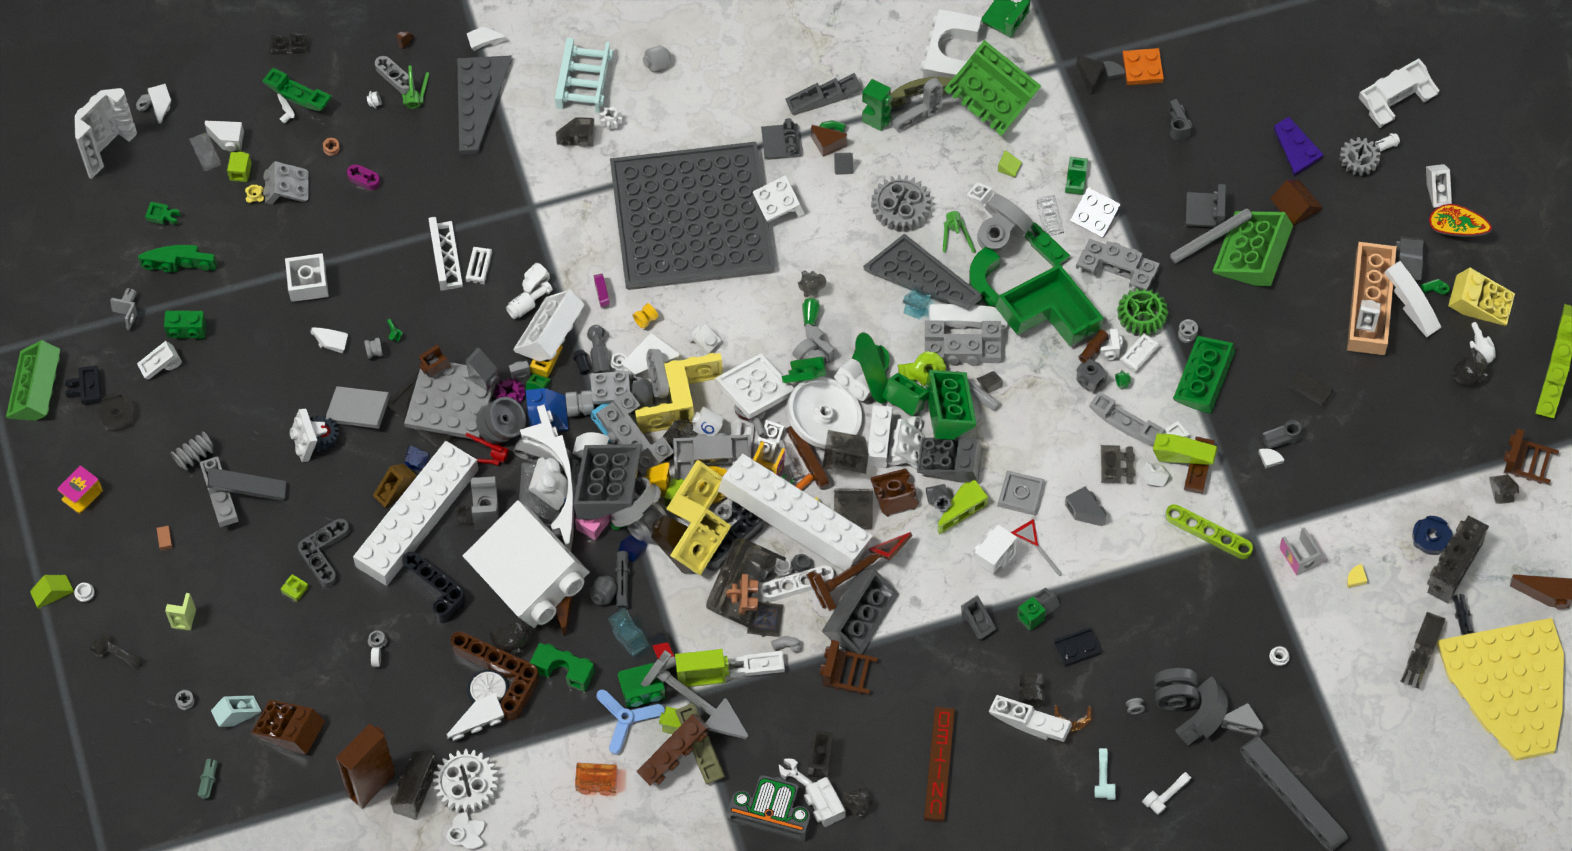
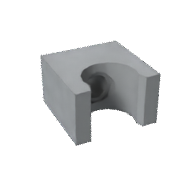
M495 476L471 478L473 496L472 517L475 530L490 529L499 520L498 490Z

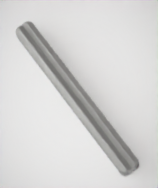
M1244 209L1171 253V260L1174 263H1178L1251 219V212L1249 209Z

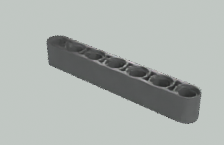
M1258 736L1240 748L1243 757L1326 849L1333 851L1348 839L1341 826Z

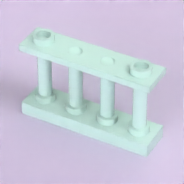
M566 38L555 95L557 109H563L564 102L576 101L595 103L596 113L600 112V106H604L605 101L603 90L608 63L613 58L610 42H606L605 50L603 51L577 48L574 45V38ZM577 55L603 58L602 66L574 63L573 57ZM577 70L600 73L599 81L572 78L570 72ZM571 85L597 88L596 96L570 94L567 91V87Z

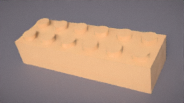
M1358 243L1347 351L1385 355L1393 283L1384 272L1395 264L1397 246ZM1362 300H1372L1376 303H1381L1375 332L1356 329Z

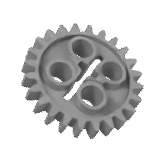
M898 175V178L895 180L891 176L890 182L884 179V185L879 183L878 189H874L871 208H873V214H876V220L881 219V225L887 222V228L893 225L895 230L901 227L904 231L905 226H908L911 230L912 224L918 227L919 221L924 223L925 217L929 216V211H931L930 192H926V186L921 187V181L915 183V177L908 180V175L904 179H901V176Z

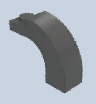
M1213 676L1197 687L1202 698L1201 706L1197 713L1175 730L1188 746L1202 735L1206 738L1211 736L1220 726L1226 715L1228 707L1227 695Z

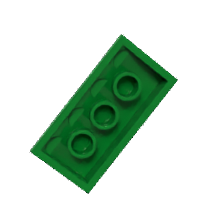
M1197 336L1173 400L1192 409L1211 414L1235 354L1234 343Z

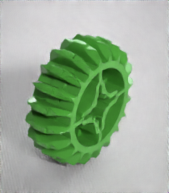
M1136 288L1135 292L1129 290L1128 295L1124 294L1122 296V300L1120 299L1117 307V318L1121 320V326H1126V331L1132 330L1133 335L1139 332L1140 337L1143 333L1149 336L1150 331L1156 334L1157 329L1161 330L1163 324L1167 321L1168 306L1167 303H1164V297L1159 298V292L1153 294L1152 289L1149 292L1145 288L1142 291ZM1152 307L1157 311V315L1153 314ZM1128 308L1132 310L1133 317L1129 314Z

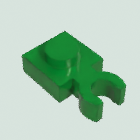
M150 202L145 219L146 221L163 225L165 220H167L169 223L176 225L178 223L177 219L172 217L180 216L181 213L178 209L169 210L168 205Z

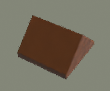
M1286 180L1270 198V201L1280 212L1287 214L1293 226L1322 209L1320 203L1300 180Z

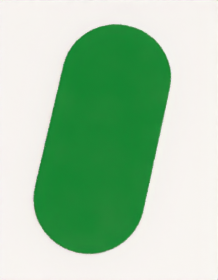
M862 332L855 341L856 354L872 397L878 403H885L887 400L882 395L888 378L872 337Z

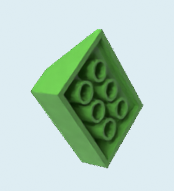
M1251 212V219L1226 234L1213 268V273L1254 286H1271L1293 224L1285 212Z

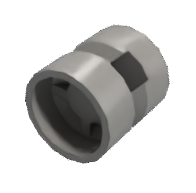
M810 338L800 342L793 351V356L797 360L822 356L824 365L828 361L826 354L822 350L820 351Z
M591 390L581 391L580 394L576 391L566 392L568 417L579 416L580 412L584 415H591V411L594 410Z

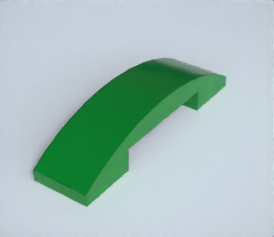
M272 68L262 80L265 85L276 93L281 94L284 98L311 110L322 111L332 98L331 95L319 89L313 91L290 80L287 74L275 68Z

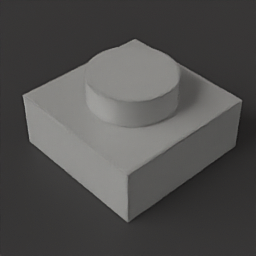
M518 361L513 365H509L511 379L518 380L530 376L527 361Z

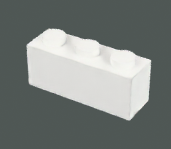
M873 405L867 467L887 468L892 407Z

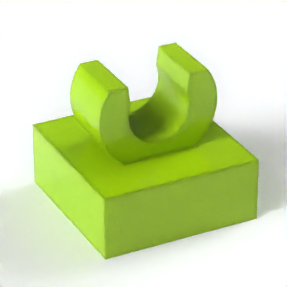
M292 574L281 588V592L298 602L309 586L306 582Z

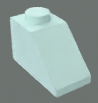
M225 696L211 710L219 727L236 726L262 712L254 696Z

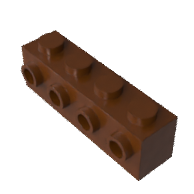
M692 714L636 772L649 786L660 785L666 778L665 774L669 770L673 771L680 764L679 760L683 756L687 757L694 750L693 746L697 741L700 743L708 735L706 732L710 727L697 714Z

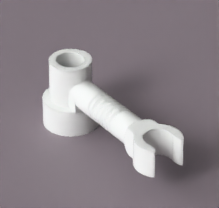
M1185 772L1161 796L1152 791L1144 798L1142 803L1159 815L1166 808L1164 803L1185 786L1191 777Z

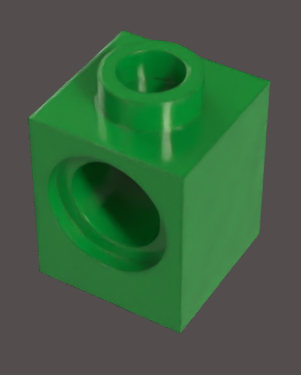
M1031 597L1018 607L1017 618L1031 631L1045 620L1046 610L1034 597Z

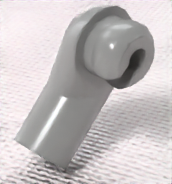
M149 94L142 95L137 101L136 108L139 111H145L152 103Z
M783 636L771 641L774 650L784 646H790L793 652L801 649L798 638Z

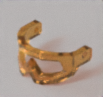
M1058 705L1054 706V716L1070 721L1072 724L1071 731L1082 729L1091 720V706H1088L1085 717L1074 722L1062 717L1058 713Z

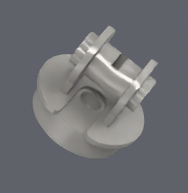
M994 194L984 207L993 217L981 224L977 233V241L982 249L987 247L995 252H999L1007 245L1011 231L1024 237L1033 225V221L1013 202L999 194ZM994 232L998 237L992 238L989 233Z
M647 478L636 479L632 506L612 513L611 522L617 527L627 525L628 531L637 540L650 542L652 540V526L655 520L660 519L664 515L668 516L665 507L658 502L661 495L660 488L655 484H651Z

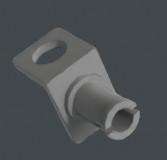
M130 288L125 290L121 300L111 298L110 300L113 312L126 314L125 323L127 330L131 329L137 316L136 305L133 302L137 293L133 289L130 291Z

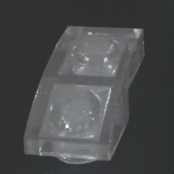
M207 132L189 139L204 171L222 165Z

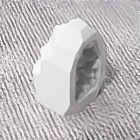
M535 263L524 274L523 290L532 294L541 287L542 282L549 281L550 275L541 264Z

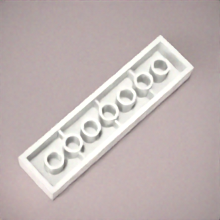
M445 441L353 556L355 566L388 586L403 567V556L407 552H414L471 481V478L478 472L477 459Z
M744 454L737 459L722 477L718 489L720 493L843 571L855 565L868 549L873 535Z

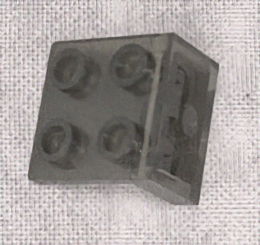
M834 488V511L860 528L871 530L873 522V489Z

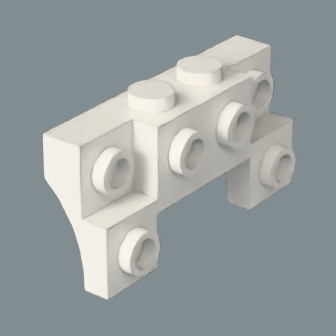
M1417 59L1399 70H1394L1384 79H1378L1375 84L1360 92L1359 99L1370 111L1369 116L1381 128L1395 120V114L1389 108L1390 106L1413 93H1416L1423 102H1426L1438 95L1440 90L1432 81L1426 66L1420 59Z

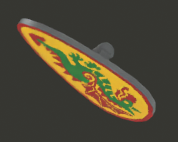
M1446 204L1436 208L1429 218L1430 227L1439 234L1475 237L1492 232V226L1484 217L1456 204Z

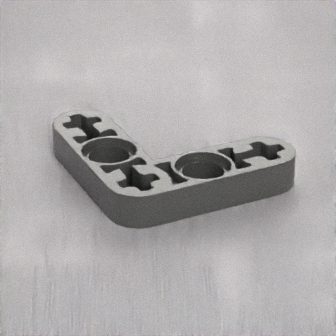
M344 519L334 520L304 538L298 544L300 556L319 583L324 587L333 586L337 581L335 571L321 552L349 534V525ZM338 526H340L341 528L343 527L344 530H343V531L337 530V527H338ZM321 535L329 536L327 542H320L318 539ZM305 546H307L308 548L310 547L312 553L311 556L309 555L307 550H304ZM316 559L323 561L319 567H314L312 562ZM325 570V573L328 576H330L331 579L327 580L326 578H324L322 571Z

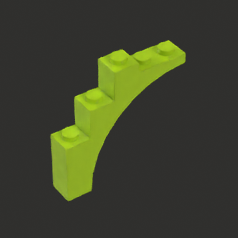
M1564 304L1551 359L1535 412L1550 418H1555L1572 358L1571 305Z

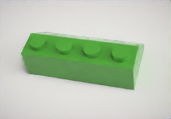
M41 340L20 351L6 418L36 421L48 414L49 400L53 394L52 386L56 379L55 372L60 361L59 348Z

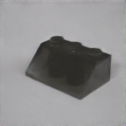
M434 751L414 752L412 758H408L405 765L406 772L404 776L401 775L398 781V791L391 797L390 805L392 806L393 813L414 820L417 819L433 781L434 772L438 769Z

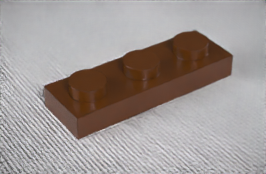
M1195 437L1197 441L1214 445L1215 440ZM1189 464L1184 490L1203 494L1209 465Z

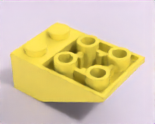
M1468 268L1457 274L1448 306L1463 315L1506 326L1515 293L1472 268Z

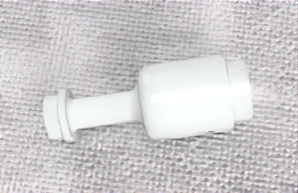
M547 281L542 282L541 287L532 294L523 292L509 302L506 310L513 319L520 318L535 307L536 299L545 293L550 294L553 289Z

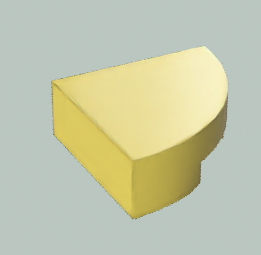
M1362 564L1355 566L1350 571L1347 579L1348 588L1367 584Z

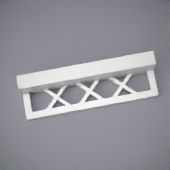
M436 217L429 218L440 290L463 287L452 221L437 223ZM449 228L450 232L444 237L439 234L438 229ZM445 243L452 246L448 253L441 249ZM448 258L455 262L451 268L444 265ZM452 274L458 278V282L447 283V278Z

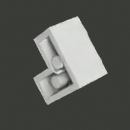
M997 525L994 530L990 529L985 536L984 542L978 543L973 551L974 561L992 574L999 566L1005 568L1016 553L1017 537L1000 525Z

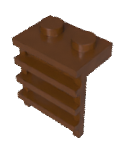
M1517 428L1515 435L1511 434L1508 445L1511 446L1510 451L1506 450L1503 462H1506L1504 473L1515 474V477L1521 476L1525 477L1528 481L1532 479L1538 481V484L1545 483L1549 485L1551 480L1543 477L1550 453L1558 455L1559 450L1522 440L1525 430ZM1527 447H1531L1535 451L1529 471L1526 473L1521 471ZM1541 450L1546 452L1540 476L1533 475L1532 472L1538 452Z
M831 640L830 647L826 646L824 658H827L826 664H822L820 669V676H823V687L830 686L836 690L844 689L846 692L854 691L860 695L862 693L869 695L870 690L863 688L869 662L877 663L878 658L839 650V641ZM846 657H851L853 662L847 685L841 684L840 681ZM858 659L865 660L859 687L851 686Z

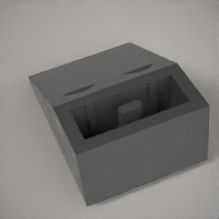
M921 438L917 473L959 483H970L973 480L978 483L983 450L979 439Z

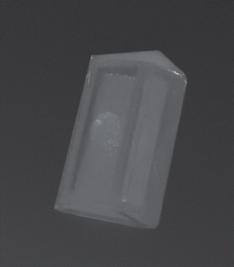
M783 440L779 441V451L781 452L782 448L786 449L785 464L792 479L797 481L804 478L806 472L793 445Z

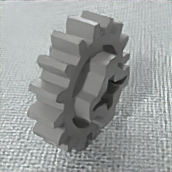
M1357 137V141L1351 138L1349 143L1345 142L1344 147H1341L1339 158L1342 161L1341 166H1347V172L1353 170V175L1356 172H1359L1360 176L1363 175V172L1370 174V171H1375L1376 166L1379 165L1381 154L1378 152V146L1373 147V141L1367 143V138L1363 141L1360 140V137Z

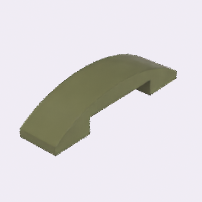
M937 76L908 82L891 92L892 108L905 105V98L924 94V85L933 78H937L943 86L942 95H946L948 93L944 89L953 78Z

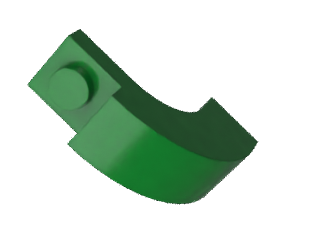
M987 247L980 250L971 262L969 285L982 295V299L977 304L984 300L986 306L996 307L999 295L988 285L986 278L1000 267V256L993 249Z

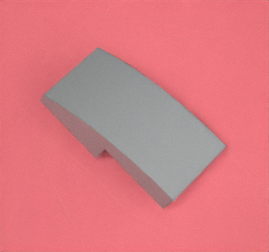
M807 324L806 337L810 338L818 346V349L826 354L830 363L834 358L833 346L829 342L823 341V333L818 327Z

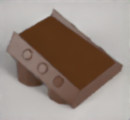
M906 468L871 477L870 480L881 512L887 517L897 512L909 509L915 510L919 504L916 487L912 484L910 473Z

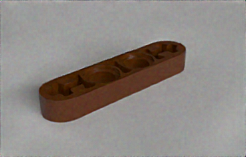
M792 426L787 427L786 430L790 440L809 473L813 476L818 488L821 489L828 486V478L809 444L794 431Z

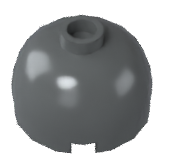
M633 376L631 382L633 386L630 392L640 404L635 410H639L642 407L650 408L652 404L656 405L657 397L654 396L651 382L647 379ZM635 410L629 414L635 415Z

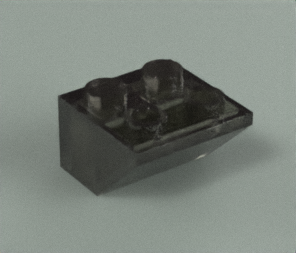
M828 430L822 468L857 475L866 474L869 454L865 436Z

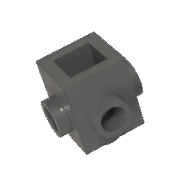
M1089 359L1086 363L1082 362L1076 370V380L1083 388L1086 387L1092 393L1106 382L1107 372L1101 364L1094 362L1092 359Z

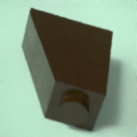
M664 515L653 523L652 530L654 531L651 537L682 573L687 574L691 570L670 555L688 526ZM698 545L693 548V553L697 552Z

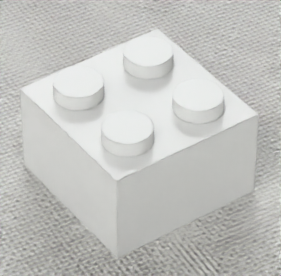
M323 253L285 258L291 302L329 297Z

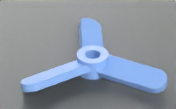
M599 690L596 698L618 719L609 746L612 754L620 753L628 728L633 722L658 717L661 713H664V707L661 704L629 710L624 709L605 690ZM624 716L629 717L626 720L622 719Z

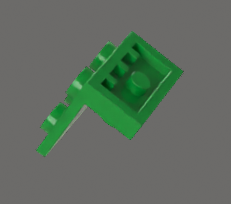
M994 0L982 16L981 22L1012 37L1030 12V0H1021V2L1017 3L1011 0Z

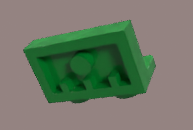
M823 357L793 360L790 362L791 370H788L789 374L781 377L783 383H790L825 376L826 370Z

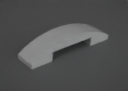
M1100 391L1097 393L1089 407L1099 417L1119 431L1151 445H1154L1157 433H1164L1165 429L1150 420L1146 423L1115 404L1116 400Z

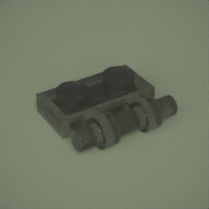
M1101 445V483H1121V476H1125L1126 483L1133 484L1134 477L1136 476L1133 447L1128 446L1126 447V452H1120V445ZM1121 461L1126 462V468H1121Z

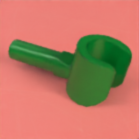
M388 319L387 322L391 330L388 338L399 342L403 332L394 326L391 319Z

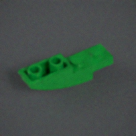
M196 245L166 246L147 251L138 256L141 268L146 270L156 269L164 272H178L179 266L184 268H200L202 270H216L217 266L215 255L200 253Z

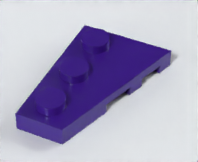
M1290 117L1274 125V132L1286 154V160L1292 168L1293 176L1323 159L1324 154Z

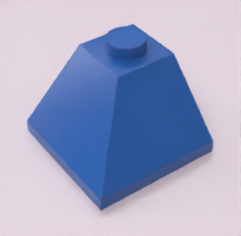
M546 388L526 390L529 427L541 424L537 407L545 405L546 411L550 410L553 422H550L551 427H556L557 432L568 431L565 395Z

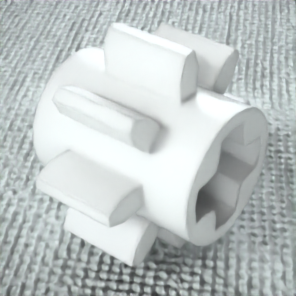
M614 106L605 107L604 113L599 114L601 126L605 125L607 130L617 129L618 123H622L621 111H617Z

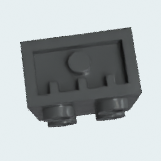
M1218 184V189L1213 194L1187 192L1186 226L1216 227L1224 222L1225 184Z

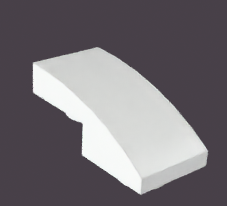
M977 182L966 195L971 201L985 209L986 203L990 201L995 193H993L992 188Z
M766 420L764 425L766 436L758 438L753 456H755L761 441L765 442L763 459L771 461L780 443L785 426Z

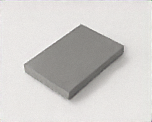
M336 386L326 419L331 418V423L336 422L337 424L379 428L390 394L388 392Z

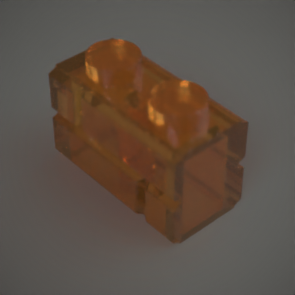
M577 763L575 776L576 791L584 795L591 794V792H599V794L604 796L616 793L617 765Z

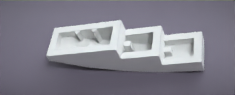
M1401 261L1388 268L1384 274L1396 287L1394 289L1395 294L1405 304L1403 310L1426 338L1441 329V325L1424 293Z
M954 304L929 305V320L944 321V326L959 329L969 326L982 329V321H1001V329L1007 327L1006 320L996 307L974 305L967 310Z

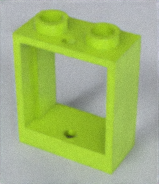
M723 649L675 654L677 679L686 687L726 683L725 676H729L727 655L723 656Z

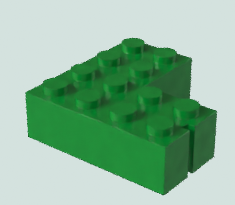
M1060 264L999 295L996 305L998 312L1017 335L1049 320L1070 347L1084 340L1085 336L1088 338L1101 330L1104 320L1103 316Z

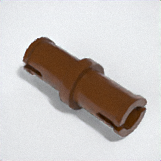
M1099 330L1095 337L1087 342V347L1078 356V359L1086 363L1095 354H1098L1101 346L1109 338L1108 333L1104 330Z

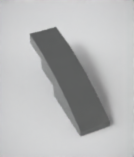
M853 73L839 81L837 78H834L822 85L816 83L785 98L793 115L832 104L863 89L856 74Z

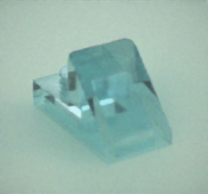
M912 290L904 296L903 303L906 304L904 314L921 319L932 296Z

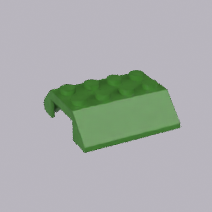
M984 40L945 87L944 91L949 95L952 93L954 99L961 98L963 106L967 105V109L979 118L981 116V121L988 120L991 123L990 128L994 129L995 127V132L1002 136L1041 85Z

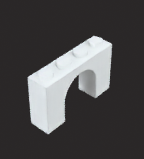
M939 9L938 15L933 18L932 26L934 30H930L928 41H931L930 45H926L924 56L927 57L921 63L920 71H923V78L937 76L953 78L967 61L949 58L940 51L939 47L949 39L977 42L981 30L982 17Z

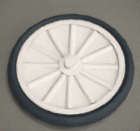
M491 669L482 670L470 679L467 686L468 697L474 703L478 699L495 693L499 704H501L509 689V684L504 675Z

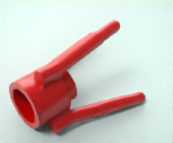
M469 433L465 434L467 437L492 448L490 457H493V460L477 459V463L499 466L500 462H506L509 454L508 448L489 443L482 436L478 438Z

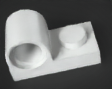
M165 341L139 361L137 365L144 378L149 380L163 368L166 370L177 368L182 361L175 347Z

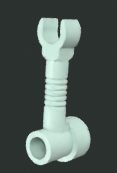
M1099 748V786H1095V798L1115 800V784H1107V748Z

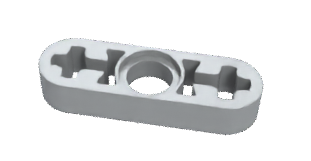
M378 57L375 60L376 71L400 93L407 94V91H409V86H407L409 85V75L389 57ZM392 73H399L398 77H390Z
M649 349L646 354V362L654 396L666 398L669 393V384L661 350Z

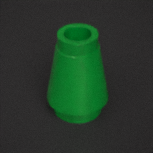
M807 298L802 304L805 327L807 324L815 326L821 307L817 299Z

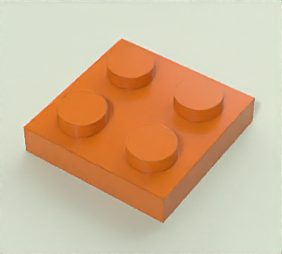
M1159 48L1123 51L1122 56L1127 85L1163 83L1164 78Z

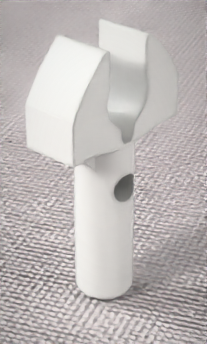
M784 759V763L790 766L791 770H786L779 765V772L783 779L786 780L788 777H794L804 786L813 783L797 770L798 762L796 760Z

